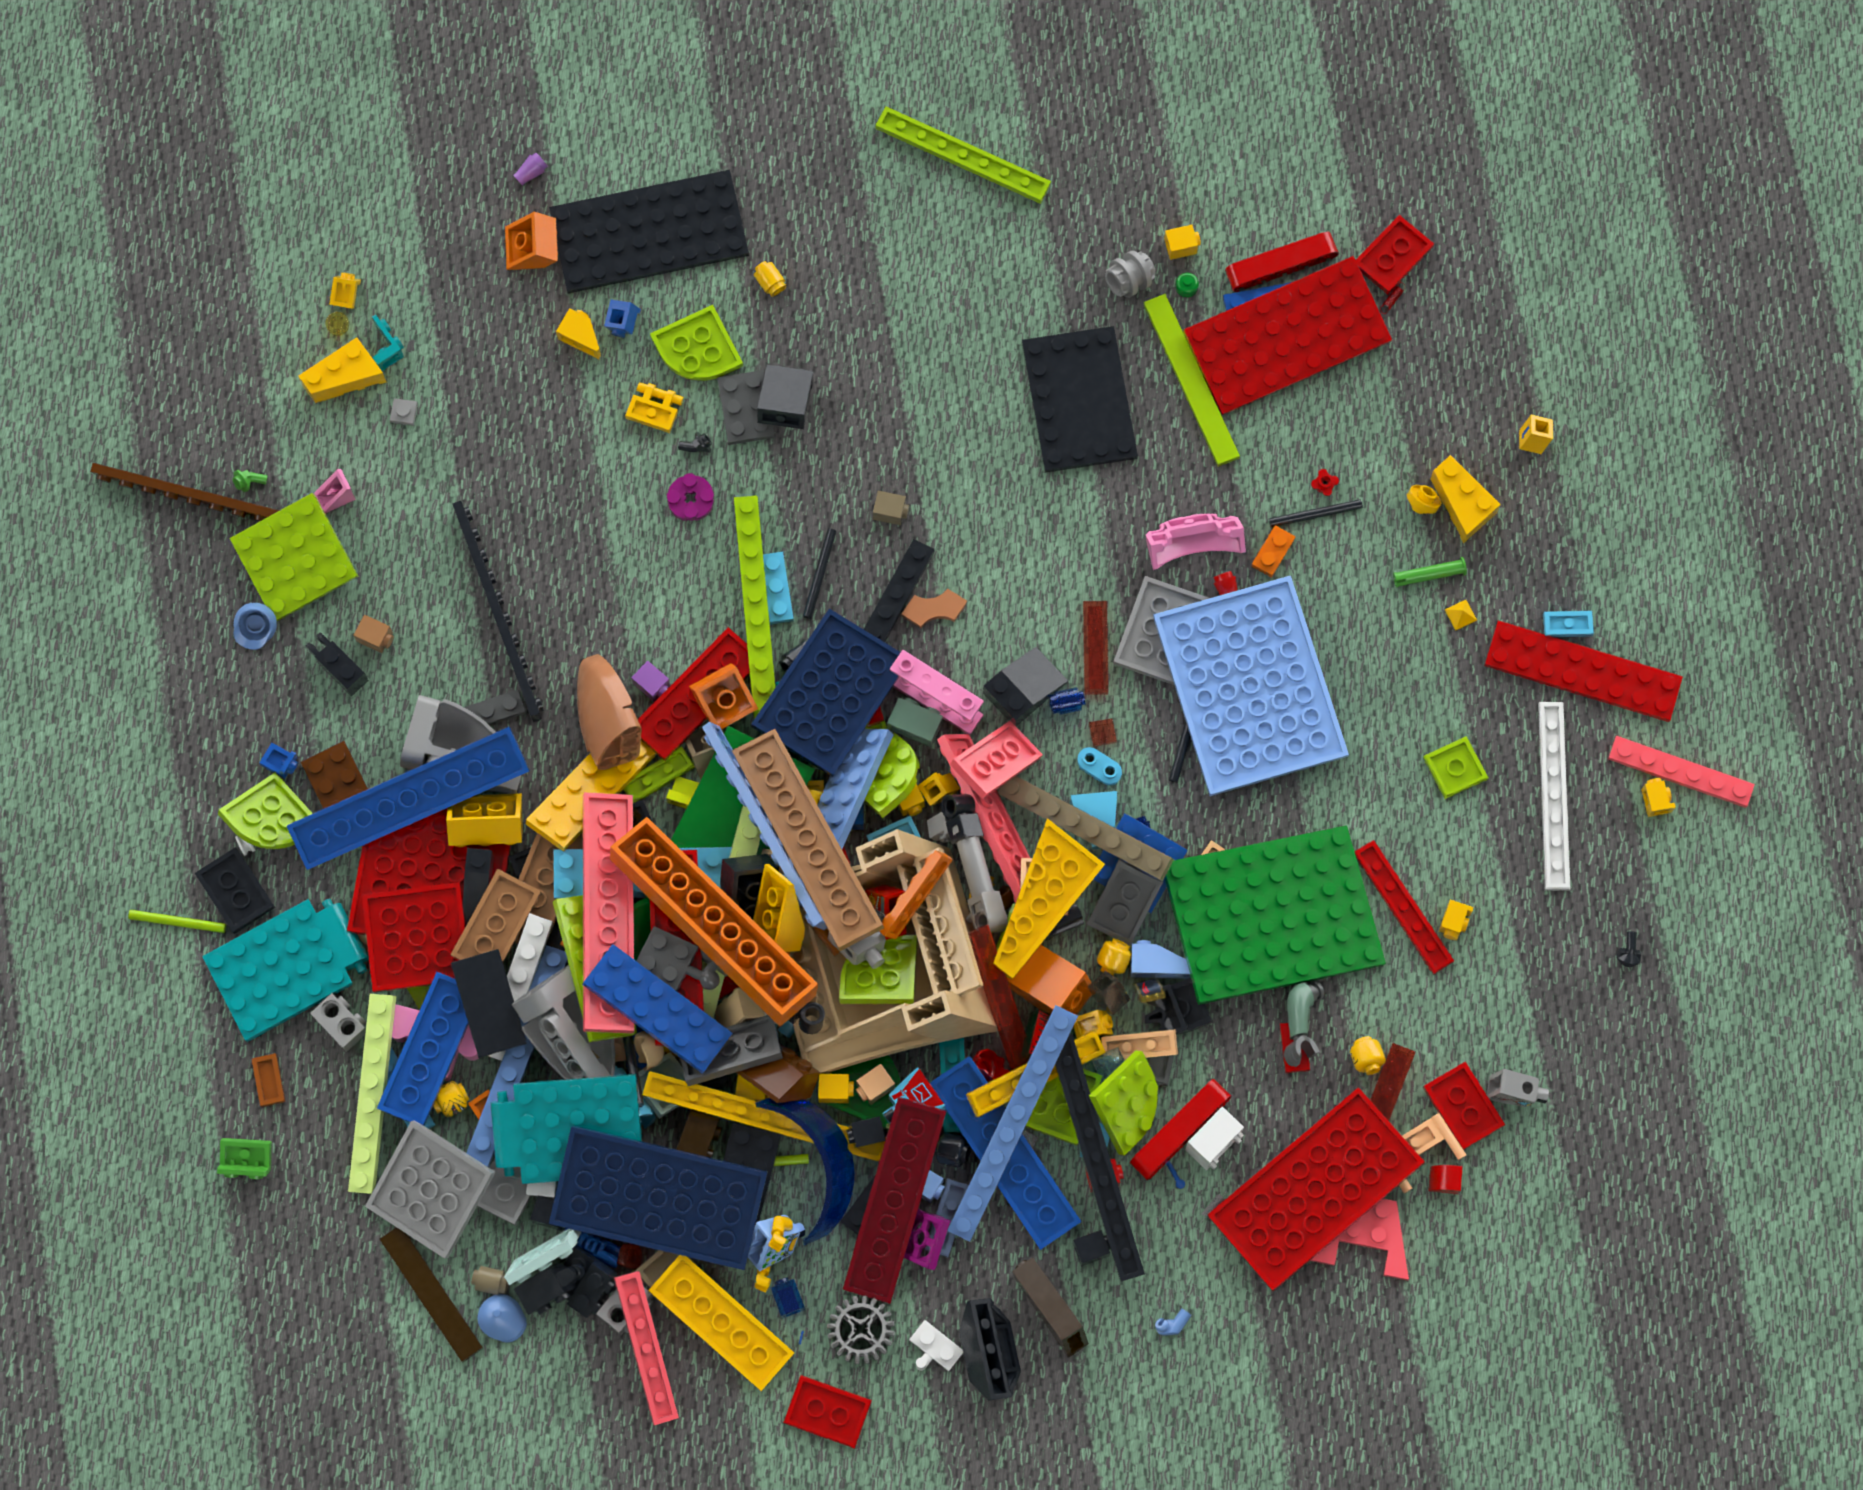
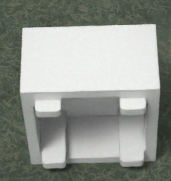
M1221 1107L1188 1141L1185 1150L1204 1169L1208 1170L1211 1167L1214 1170L1219 1162L1218 1158L1234 1142L1239 1144L1242 1141L1244 1127L1227 1110Z

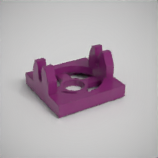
M918 1209L904 1258L927 1269L935 1270L951 1220ZM931 1222L936 1230L933 1239L930 1238L928 1232ZM923 1231L924 1241L919 1245L918 1236ZM927 1245L931 1247L927 1256H920L923 1248Z

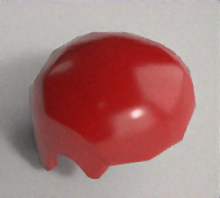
M988 1048L976 1052L973 1057L974 1063L988 1083L1010 1072L1004 1069L1005 1059L997 1056L994 1051Z

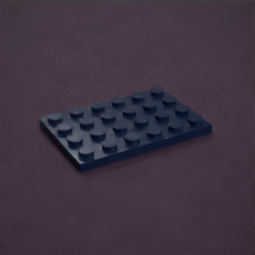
M828 609L752 722L751 727L762 734L776 729L786 749L833 777L898 680L899 676L891 672L890 667L901 652L833 610Z

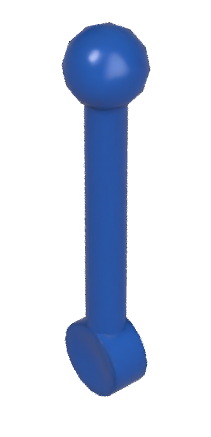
M1169 1160L1166 1165L1176 1180V1187L1182 1189L1185 1187V1181L1179 1178Z

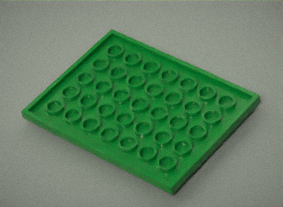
M1347 825L1173 860L1164 877L1198 1005L1295 985L1301 982L1371 969L1386 964Z

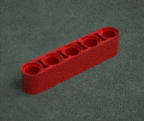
M1322 232L1235 262L1226 267L1225 272L1233 292H1239L1241 288L1245 290L1262 284L1261 281L1265 280L1268 282L1282 277L1284 273L1288 275L1305 269L1304 266L1308 265L1311 267L1326 262L1328 258L1334 259L1339 255L1331 233Z
M1212 1079L1131 1159L1130 1164L1147 1181L1150 1180L1221 1107L1227 1104L1232 1096L1215 1079Z

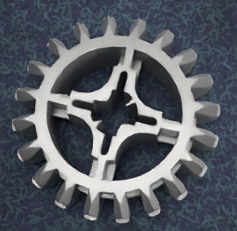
M853 1296V1305H850L847 1299L843 1300L846 1308L843 1310L837 1305L835 1309L839 1316L835 1314L830 1315V1319L836 1321V1323L827 1324L828 1329L835 1330V1332L827 1335L828 1339L836 1338V1341L832 1342L831 1347H841L837 1351L838 1356L847 1352L845 1357L847 1362L851 1360L852 1355L855 1356V1364L860 1363V1357H864L865 1364H869V1355H873L875 1361L879 1360L876 1352L879 1350L885 1355L887 1350L883 1347V1344L887 1346L892 1345V1341L886 1337L895 1336L894 1331L887 1330V1328L895 1325L894 1321L886 1322V1319L891 1316L890 1311L882 1314L881 1312L885 1309V1305L881 1304L878 1308H875L877 1299L873 1298L869 1305L867 1304V1296H863L862 1303H858L857 1296ZM857 1310L872 1312L861 1320L850 1315L851 1312ZM877 1318L882 1325V1334L879 1340L870 1332V1328ZM843 1320L852 1328V1332L845 1342L840 1335V1327ZM855 1324L860 1327L867 1324V1328H865L867 1335L860 1333L855 1336V1332H857ZM860 1340H865L872 1345L871 1348L865 1350L851 1348L853 1344Z

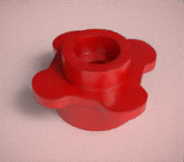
M1321 469L1318 471L1317 478L1312 480L1311 487L1323 493L1324 496H1330L1334 486L1339 484V478L1330 475L1326 469Z

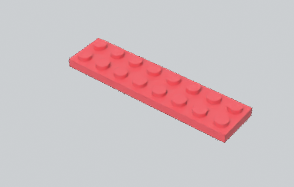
M944 734L937 739L940 751L949 764L954 758L974 745L969 734ZM951 767L950 771L961 787V794H970L975 801L974 813L978 814L984 834L983 838L988 842L993 852V859L999 864L1003 872V879L1010 886L1016 903L1020 893L1021 858H1030L997 790L982 800Z

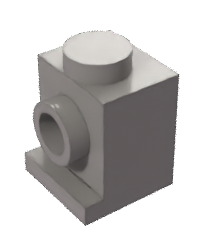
M940 812L927 820L929 838L943 843L951 842L946 822L951 819L946 818Z

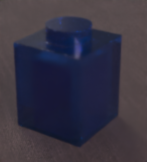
M787 1277L774 1282L775 1286L771 1287V1291L782 1319L805 1310L794 1279L789 1281Z

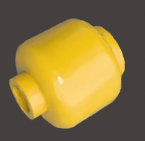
M1115 938L1112 941H1105L1096 959L1097 963L1102 966L1100 971L1112 977L1115 973L1123 974L1132 958V952L1129 950L1130 946Z
M1370 1036L1357 1039L1350 1049L1352 1061L1358 1072H1366L1367 1075L1376 1074L1386 1061L1380 1042L1372 1039Z

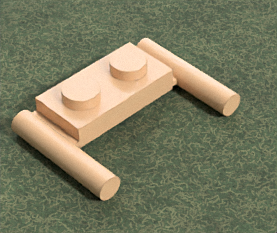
M1440 1113L1402 1135L1418 1155H1421L1445 1139L1458 1160L1466 1156V1153ZM1407 1179L1399 1185L1404 1194L1412 1189Z

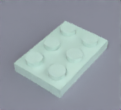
M567 1229L513 1261L504 1278L509 1285L516 1281L522 1283L531 1276V1272L537 1269L539 1271L545 1270L552 1264L551 1261L557 1257L560 1259L567 1257L573 1252L572 1248L578 1243L577 1239L581 1231Z

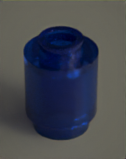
M1077 687L1056 691L1053 695H1049L1053 714L1059 713V715L1081 711L1082 705H1086L1083 691H1078Z

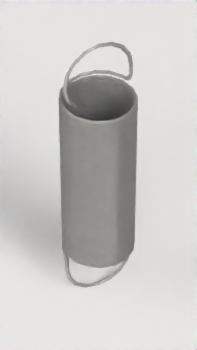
M1217 1194L1201 1214L1208 1217L1207 1214L1225 1200L1223 1196Z

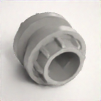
M1129 251L1124 254L1123 259L1116 258L1110 262L1109 268L1105 273L1106 282L1115 295L1130 298L1137 294L1138 288L1145 290L1151 286L1152 280L1155 278L1154 264L1145 253Z

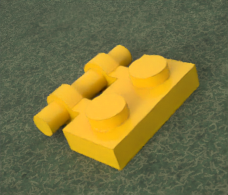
M639 382L637 391L644 393L643 397L633 395L625 415L626 419L670 433L678 414V409L672 408L671 405L674 403L681 406L684 397L676 395L675 391H664L656 388L654 384L648 383L646 385ZM652 397H656L664 401L662 404L651 401Z

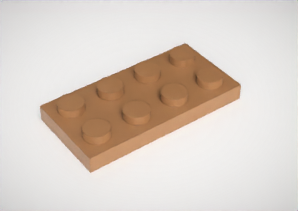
M497 869L453 949L451 957L462 960L499 949L502 962L504 963L541 891Z

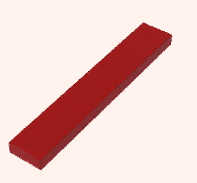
M1372 840L1356 850L1357 861L1432 974L1434 975L1452 964L1454 959L1376 842Z

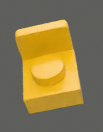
M341 272V276L333 277L329 304L353 309L357 286L360 285L361 280L355 279L354 274Z
M1095 1010L1078 1016L1073 1026L1076 1038L1092 1030H1096L1098 1036L1113 1034L1112 1018L1107 1011Z

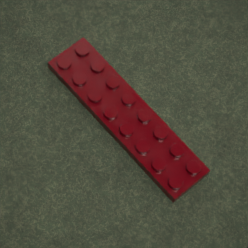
M898 1097L843 1290L891 1304L946 1110Z

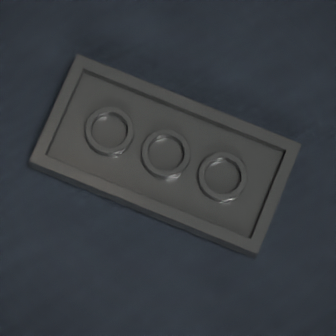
M766 1015L725 1027L732 1032V1035L703 1074L681 1058L687 1086L782 1059L776 1022Z

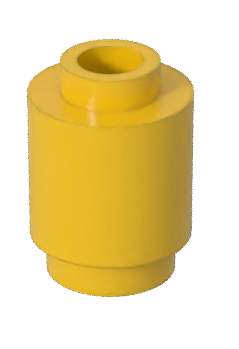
M764 261L756 266V272L753 276L766 294L774 297L785 290L787 287L784 283L785 279L772 262L767 263Z

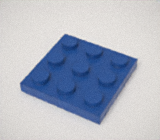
M1126 813L1123 814L1116 826V829L1174 860L1183 859L1188 851ZM1102 850L1098 859L1105 863V866L1093 880L1106 886L1120 858ZM1165 878L1148 911L1149 913H1152L1167 887Z

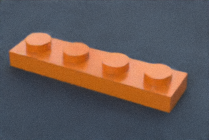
M937 850L926 858L925 865L920 872L911 879L910 886L905 893L897 899L895 907L883 918L882 924L884 929L879 932L886 937L897 939L953 859Z

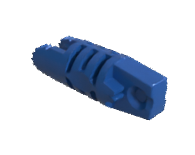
M581 1232L577 1239L578 1243L574 1246H580L612 1268L618 1266L619 1261L617 1258H623L626 1250L607 1240L603 1241L601 1237Z

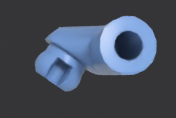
M1181 1308L1174 1319H1158L1155 1323V1328L1163 1336L1177 1335L1181 1332L1191 1314Z

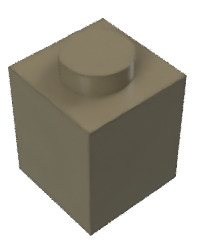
M878 491L873 510V520L901 525L902 519H907L909 505H906V496Z

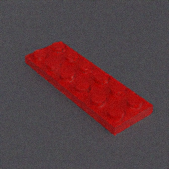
M729 627L638 718L642 729L641 740L664 761L707 719L689 686L730 663L737 667L743 680L750 675L747 643Z

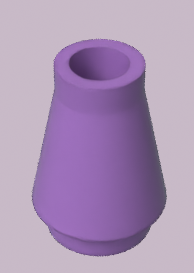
M534 153L532 156H528L513 176L523 186L526 182L543 174L548 165L537 153Z

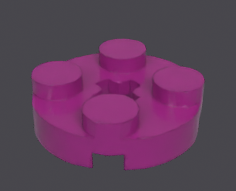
M692 473L685 474L676 479L669 487L667 493L669 509L675 517L682 521H697L705 518L711 512L714 505V493L711 485L704 478L695 476ZM686 494H696V502H685L687 499Z

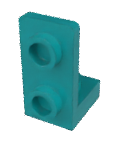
M375 314L372 316L374 325L390 345L389 347L381 348L372 357L381 371L404 357L401 350L404 346L397 336L393 338L390 335L389 331H391V328L384 318L379 320Z

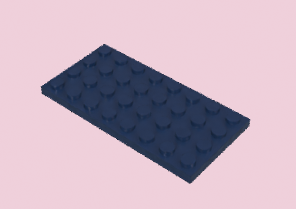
M572 1125L549 1224L745 1270L768 1171Z

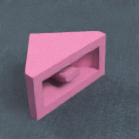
M337 469L314 492L325 514L356 500L341 469Z

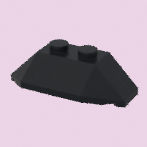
M991 1298L967 1301L959 1329L969 1381L988 1401L1011 1398L1021 1373L1011 1323L1003 1312L994 1305Z

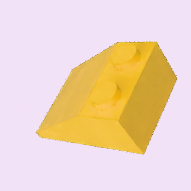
M765 864L753 921L785 952L800 951L805 936V927L794 885L770 864Z

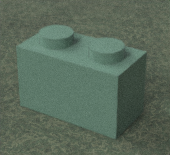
M898 698L887 722V728L932 747L943 723V716L934 708L927 707L925 709L918 706V703L910 698H905V700Z

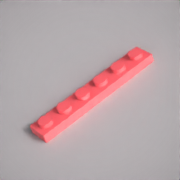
M1619 736L1615 737L1608 760L1747 808L1755 785Z
M635 1271L615 1277L614 1281L653 1425L679 1418L640 1272Z

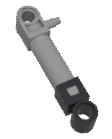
M970 794L945 795L941 802V810L946 818L951 819L946 822L951 844L958 847L972 897L967 900L970 914L966 917V921L968 923L973 922L975 930L980 934L1003 932L1007 927V915L1000 891H994L982 850L979 838L983 837L984 834L978 814L974 813L975 801Z

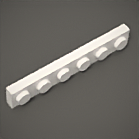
M530 913L507 975L514 1002L529 991L554 923ZM506 1050L489 1055V1057L502 1061Z

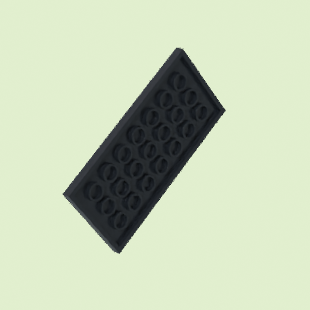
M730 169L549 207L551 217L556 218L557 247L568 294L749 256Z

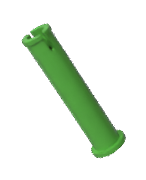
M1460 557V560L1397 573L1394 572L1393 578H1395L1394 583L1397 588L1399 586L1458 574L1465 576L1467 575V568L1464 558Z

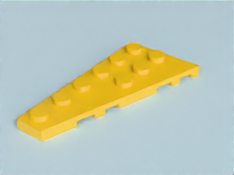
M1048 818L993 965L1011 979L1017 975L1105 866V863Z

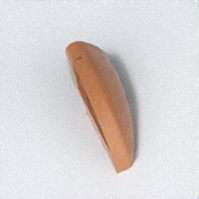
M598 654L587 657L580 663L577 679V707L587 752L590 751L597 769L606 770L633 761L639 756L642 729L633 709L626 708L632 705V701L622 681L607 660Z

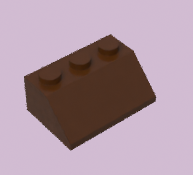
M781 1043L782 1059L736 1072L777 1103L811 1098L820 1072L812 1067V1063L801 1059L795 1054L794 1050L783 1046Z

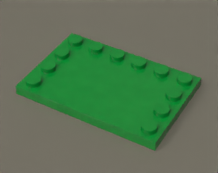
M730 726L727 727L724 733L733 750L754 740V738ZM716 751L671 838V841L678 848L732 847L743 805L737 797L739 794L738 790L727 780L726 775L728 773L725 767L723 768L715 758L717 755ZM792 758L807 786L815 769ZM761 838L756 855H761L763 849L771 850L769 846L763 843Z

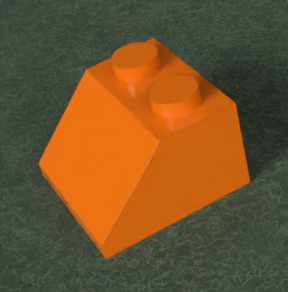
M532 212L505 226L507 270L545 268L558 261L556 218Z
M731 663L689 686L708 721L720 726L721 729L758 709L737 667Z

